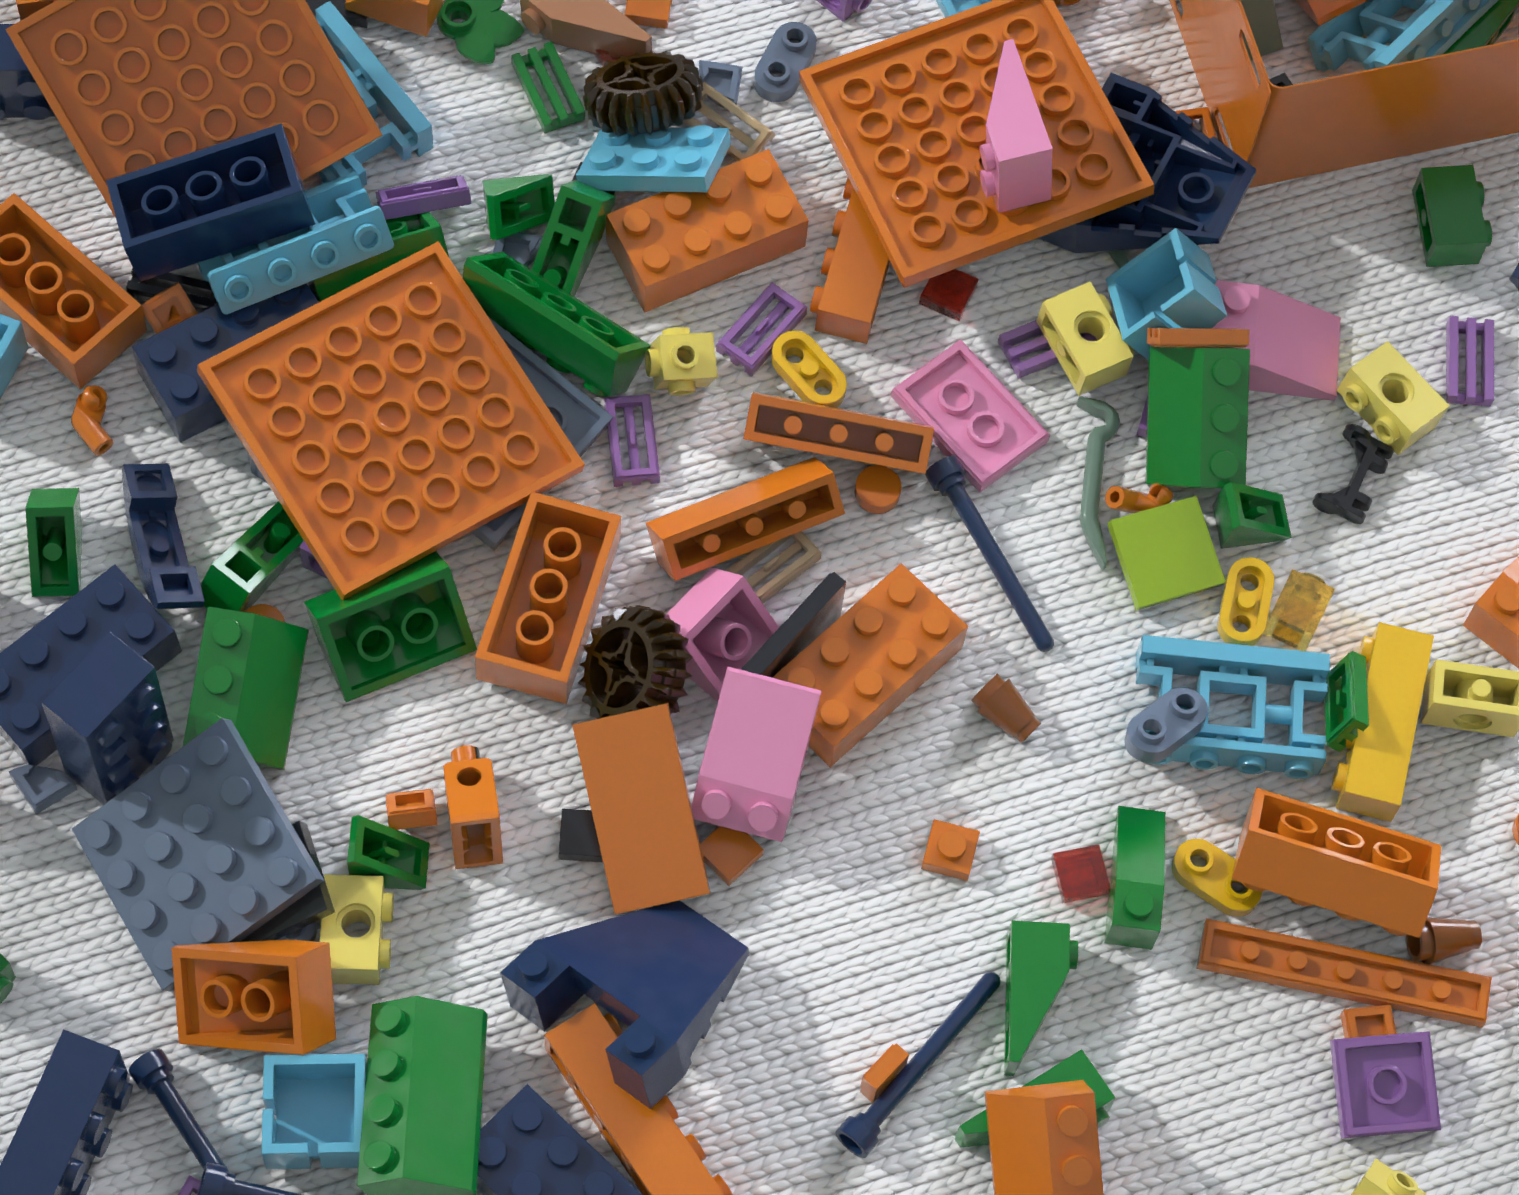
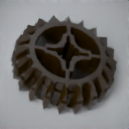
M651 50L645 54L636 52L632 56H620L618 60L606 61L603 67H597L592 70V74L585 78L583 101L585 110L588 111L589 119H591L594 127L601 128L602 132L605 133L614 132L617 136L627 133L635 137L641 133L651 135L659 130L666 132L668 127L681 126L684 120L693 118L695 112L702 108V91L704 89L702 77L699 76L698 67H695L693 60L685 59V56L682 54L672 55L669 51L655 53Z
M640 605L635 607L629 606V608H615L614 613L610 616H602L601 627L591 629L592 643L582 645L587 652L586 660L578 664L584 669V677L578 684L586 689L582 701L591 706L589 716L599 719L666 703L669 705L670 714L680 712L677 700L688 695L683 686L685 679L692 677L686 671V664L693 658V656L684 651L689 639L679 634L681 625L675 623L670 619L669 615L664 614L660 610Z

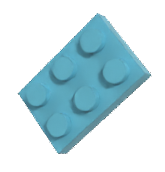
M698 125L692 128L668 127L666 132L659 130L651 135L641 133L635 137L627 133L617 136L614 132L605 133L600 129L576 174L577 181L601 191L708 192L731 145L729 128H712L707 125Z

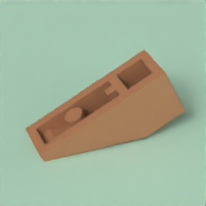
M520 0L521 20L532 33L542 34L550 42L552 41L553 44L614 59H619L620 56H632L636 52L645 54L652 50V36L606 0Z

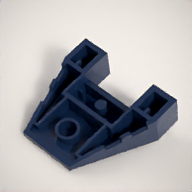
M1110 73L1102 90L1154 183V195L1041 236L1038 239L1073 253L1146 249L1177 228L1196 245L1219 244L1256 175V169L1213 136L1210 139L1193 126V120L1183 112L1177 114L1162 102V96L1152 88Z
M679 900L535 940L504 968L500 974L510 1007L544 1032L584 994L629 1027L605 1049L614 1083L651 1109L687 1073L692 1063L690 1057L700 1038L705 1039L711 1027L710 1019L719 1002L725 1001L750 952L749 948Z

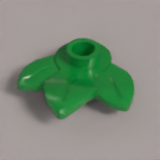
M447 0L437 15V26L440 32L446 37L454 39L458 52L466 59L475 63H493L495 60V47L500 48L511 45L524 33L523 26L514 17L501 10L504 0ZM458 18L465 20V22L455 23L452 21Z

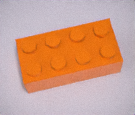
M767 149L720 168L708 192H660L606 214V242L645 313L805 247L809 220L770 150Z
M15 193L0 204V314L20 321L26 341L81 390L147 332L142 305Z
M531 491L475 655L477 680L567 704L579 668L578 664H580L585 650L582 645L587 644L621 539L620 515Z
M901 563L772 678L821 691L808 747L831 768L963 648L968 625Z
M1256 787L1239 837L1232 879L1241 882L1245 887L1254 891L1262 892L1268 890L1287 896L1292 902L1302 906L1316 905L1334 911L1338 916L1346 920H1363L1379 925L1385 931L1394 935L1404 936L1408 934L1420 938L1438 890L1441 845Z

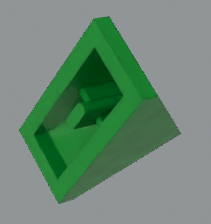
M543 174L482 180L486 224L490 239L499 240L549 221L555 204L552 175Z
M1230 482L1223 486L1212 505L1221 549L1284 541L1292 538L1283 494Z
M360 815L353 816L351 819L347 860L349 875L383 876L385 888L426 889L430 843Z

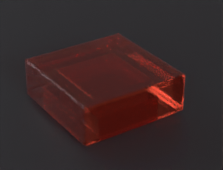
M958 269L929 278L920 295L919 304L960 322L978 286L979 279Z
M1100 845L1052 854L1051 861L1062 903L1109 895L1111 887Z

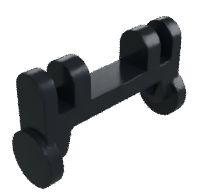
M1348 424L1344 428L1343 437L1354 448L1358 463L1346 488L1336 493L1315 494L1312 503L1321 512L1336 514L1352 523L1362 524L1366 517L1363 511L1369 510L1372 499L1359 491L1367 470L1377 474L1385 473L1388 467V462L1385 459H1391L1394 449L1372 437L1365 428L1355 424Z

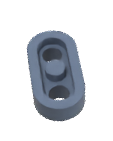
M788 22L781 25L775 31L755 69L754 87L763 99L770 102H783L795 94L800 85L799 71L809 68L816 52V35L809 26L800 22ZM789 39H798L801 40V42L792 43L789 41ZM778 71L782 73L783 76L774 77L770 73Z
M1189 688L1169 690L1129 722L1124 739L1128 753L1133 758L1145 763H1156L1164 760L1202 730L1208 713L1205 699L1198 692ZM1179 706L1186 707V708H1188L1189 710H1184V709L1180 708ZM1145 730H1152L1157 735H1150Z

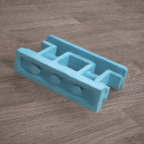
M1368 0L1320 25L1309 36L1308 43L1316 69L1326 72L1328 69L1336 71L1348 58L1361 62L1364 70L1438 56L1449 49L1498 0ZM1403 6L1416 10L1404 23L1391 19Z
M331 1L315 9L316 19L373 119L378 117V106L390 123L380 128L383 136L342 158V164L340 161H337L317 174L324 184L356 171L362 186L367 185L366 170L361 165L362 163L390 146L393 147L403 161L411 158V152L413 151L420 157L433 149L432 125Z
M356 171L305 191L315 225L197 263L203 280L209 281L214 297L218 301L223 314H229L391 250L394 247L383 211L379 206L372 207L367 191L363 188Z
M1142 635L1136 652V684L1159 686V699L1169 690H1172L1173 674L1198 676L1196 692L1205 699L1208 706L1204 726L1198 734L1164 760L1149 764L1163 765L1171 761L1187 762L1194 768L1205 770L1214 769L1218 766L1236 767L1238 771L1245 774L1275 771L1284 772L1287 777L1293 779H1306L1313 775H1319L1326 762V750H1324L1326 736L1302 733L1303 701L1323 702L1327 694L1328 683H1326V677L1330 671V654ZM1266 683L1292 686L1290 689L1289 706L1266 704ZM1209 691L1251 695V728L1208 724ZM1179 706L1180 708H1182V709H1184V710H1189V709L1186 708V707ZM1265 723L1289 725L1288 746L1262 743L1265 734ZM1145 730L1150 735H1157L1152 730Z

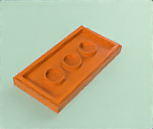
M668 703L573 724L572 727L615 915L710 894L711 891Z

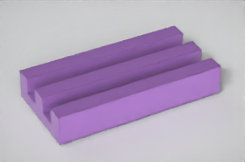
M461 175L380 189L378 192H375L377 204L383 211L385 220L472 204L469 187L464 176Z
M771 282L718 341L716 352L722 356L724 354L730 356V362L736 366L739 364L744 366V372L752 377L772 354L775 340L781 334L792 331L807 315L808 307ZM777 298L780 302L739 348L733 345L766 307ZM791 308L792 311L750 357L748 355L750 351L783 314Z
M1449 316L1446 323V402L1491 407L1494 401V320L1485 319L1484 323H1476V318L1467 317L1465 322L1459 321V316ZM1459 333L1466 334L1465 393L1458 392ZM1476 335H1481V395L1476 394Z
M1036 320L999 335L998 344L1018 379L1059 362L1053 350L1023 362L1020 361L1019 357L1050 347L1044 335L1012 347L1043 334ZM1080 333L1082 338L1087 341H1097V338L1090 333Z
M650 394L605 398V410L613 416L612 421L608 424L607 432L614 487L623 486V482L641 485V481L650 480V484L660 483ZM641 406L649 468H640L633 413V407ZM615 408H623L630 463L629 470H622Z

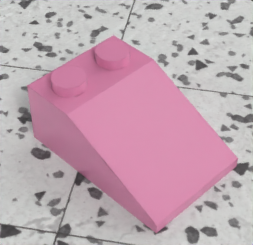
M1014 39L1004 41L986 122V144L980 145V155L985 169L980 171L982 188L986 197L993 196L999 213L1051 200L1053 148Z
M1217 280L1215 285L1220 290L1227 317L1212 328L1250 329L1249 345H1246V349H1250L1249 390L1335 401L1337 397L1341 317L1260 285Z
M728 666L691 807L694 819L783 842L791 818L819 704L820 690Z

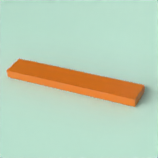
M1207 918L1203 924L1196 968L1375 1006L1391 1005L1394 1010L1481 1028L1485 1025L1492 980V977Z

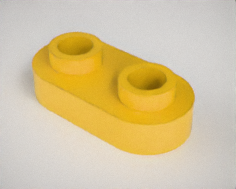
M788 331L781 334L775 340L772 349V365L776 372L803 402L835 408L839 407L845 398L847 387L844 373L808 334L801 331ZM795 355L800 357L802 361L791 363L787 360V357ZM823 387L828 389L830 394L819 395L815 390Z
M1253 557L1242 558L1236 561L1229 570L1217 622L1218 633L1225 643L1254 646L1259 642L1264 633L1274 587V574L1271 568L1260 559ZM1241 582H1251L1256 589L1248 591L1242 587ZM1237 622L1243 623L1248 631L1239 632L1233 627V624Z
M1191 839L1182 843L1177 849L1172 860V872L1177 882L1221 912L1233 917L1248 915L1256 908L1262 897V892L1254 891L1247 887V892L1244 894H1238L1233 891L1231 883L1239 882L1232 879L1235 858L1212 843L1203 839ZM1195 855L1201 856L1206 861V866L1197 867L1193 865L1190 857Z

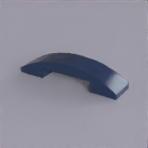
M169 463L123 464L122 481L129 535L138 573L150 602L156 609L203 608L205 600L196 566H189L175 513L178 496Z

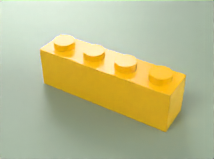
M1379 622L1372 637H1363L1359 654L1366 657L1369 727L1364 731L1357 729L1358 737L1352 742L1346 739L1347 754L1345 764L1338 762L1331 787L1332 790L1339 792L1336 804L1337 809L1392 822L1399 810L1434 635Z

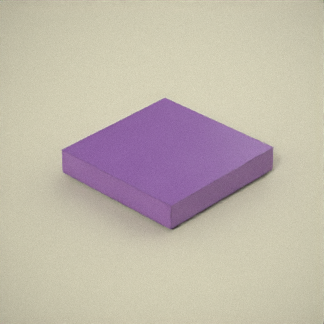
M1430 1031L1330 1040L1341 1139L1441 1130Z

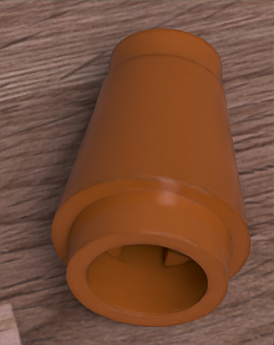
M996 674L971 699L979 708L976 711L978 714L1012 737H1015L1021 743L1041 724L1011 680L1005 681L999 674Z
M1427 917L1420 938L1407 934L1405 935V942L1412 960L1432 964L1473 949H1479L1482 943V933L1479 924L1475 920L1466 921Z

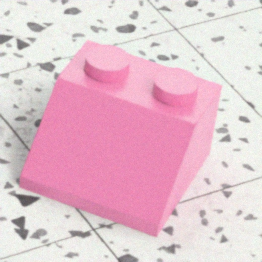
M711 568L667 613L671 620L681 625L679 634L689 639L684 651L693 656L686 664V671L692 675L690 679L716 701L719 700L728 666L741 670L779 628L744 576L716 568Z

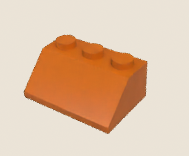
M1083 1080L984 1091L994 1195H1104L1095 1093Z

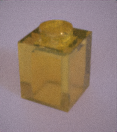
M1292 569L1263 634L1300 651H1306L1335 588L1326 585L1323 579L1314 574L1300 573Z

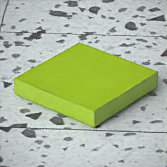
M1197 495L1112 519L1107 523L1136 611L1220 587L1226 583Z

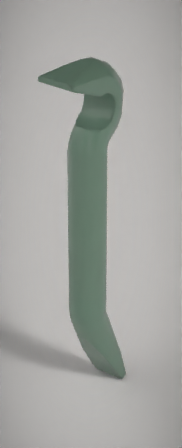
M1079 396L1077 407L1095 418H1101L1106 423V425L1095 427L1087 440L1080 509V524L1085 538L1101 570H1105L1107 558L1102 530L1098 520L1105 443L1117 433L1120 418L1117 411L1108 403Z

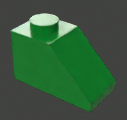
M79 488L32 489L25 507L32 597L74 596L80 592L82 522Z

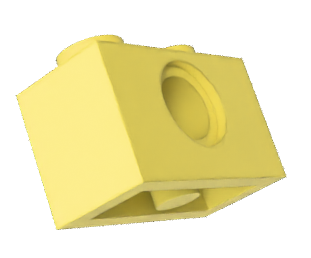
M1091 281L1042 302L1036 322L1078 396L1127 375L1134 357V349L1122 340L1121 332L1112 319V310L1108 300L1103 294L1098 295ZM1080 333H1090L1097 338V341H1087L1080 336Z
M1388 341L1353 365L1337 389L1346 405L1353 411H1356L1374 429L1379 440L1391 446L1397 455L1432 431L1450 406Z
M1436 659L1425 680L1421 724L1515 737L1519 730V671Z
M324 874L335 913L321 919L320 942H329L332 984L380 985L381 969H390L391 939H383V923L393 921L394 894L385 893L383 876ZM355 922H362L370 927L365 935L357 938L350 937L344 933L345 929Z

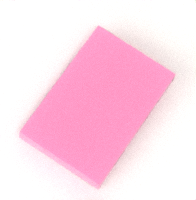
M961 339L894 387L891 392V397L915 423L935 428L932 442L946 457L957 456L966 471L965 477L979 493L1045 445L1050 438V434Z

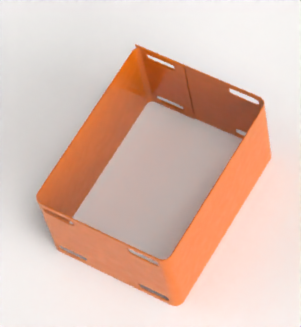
M1169 0L1206 106L1209 107L1218 140L1229 148L1218 113L1220 112L1233 152L1256 169V175L1249 188L1519 132V39L1278 87L1273 85L1268 78L1241 0H1180L1183 8L1182 17L1176 1ZM1243 33L1245 35L1247 44L1249 46L1251 55L1253 57L1260 78V85L1256 78L1253 66L1251 64L1249 55L1244 44Z

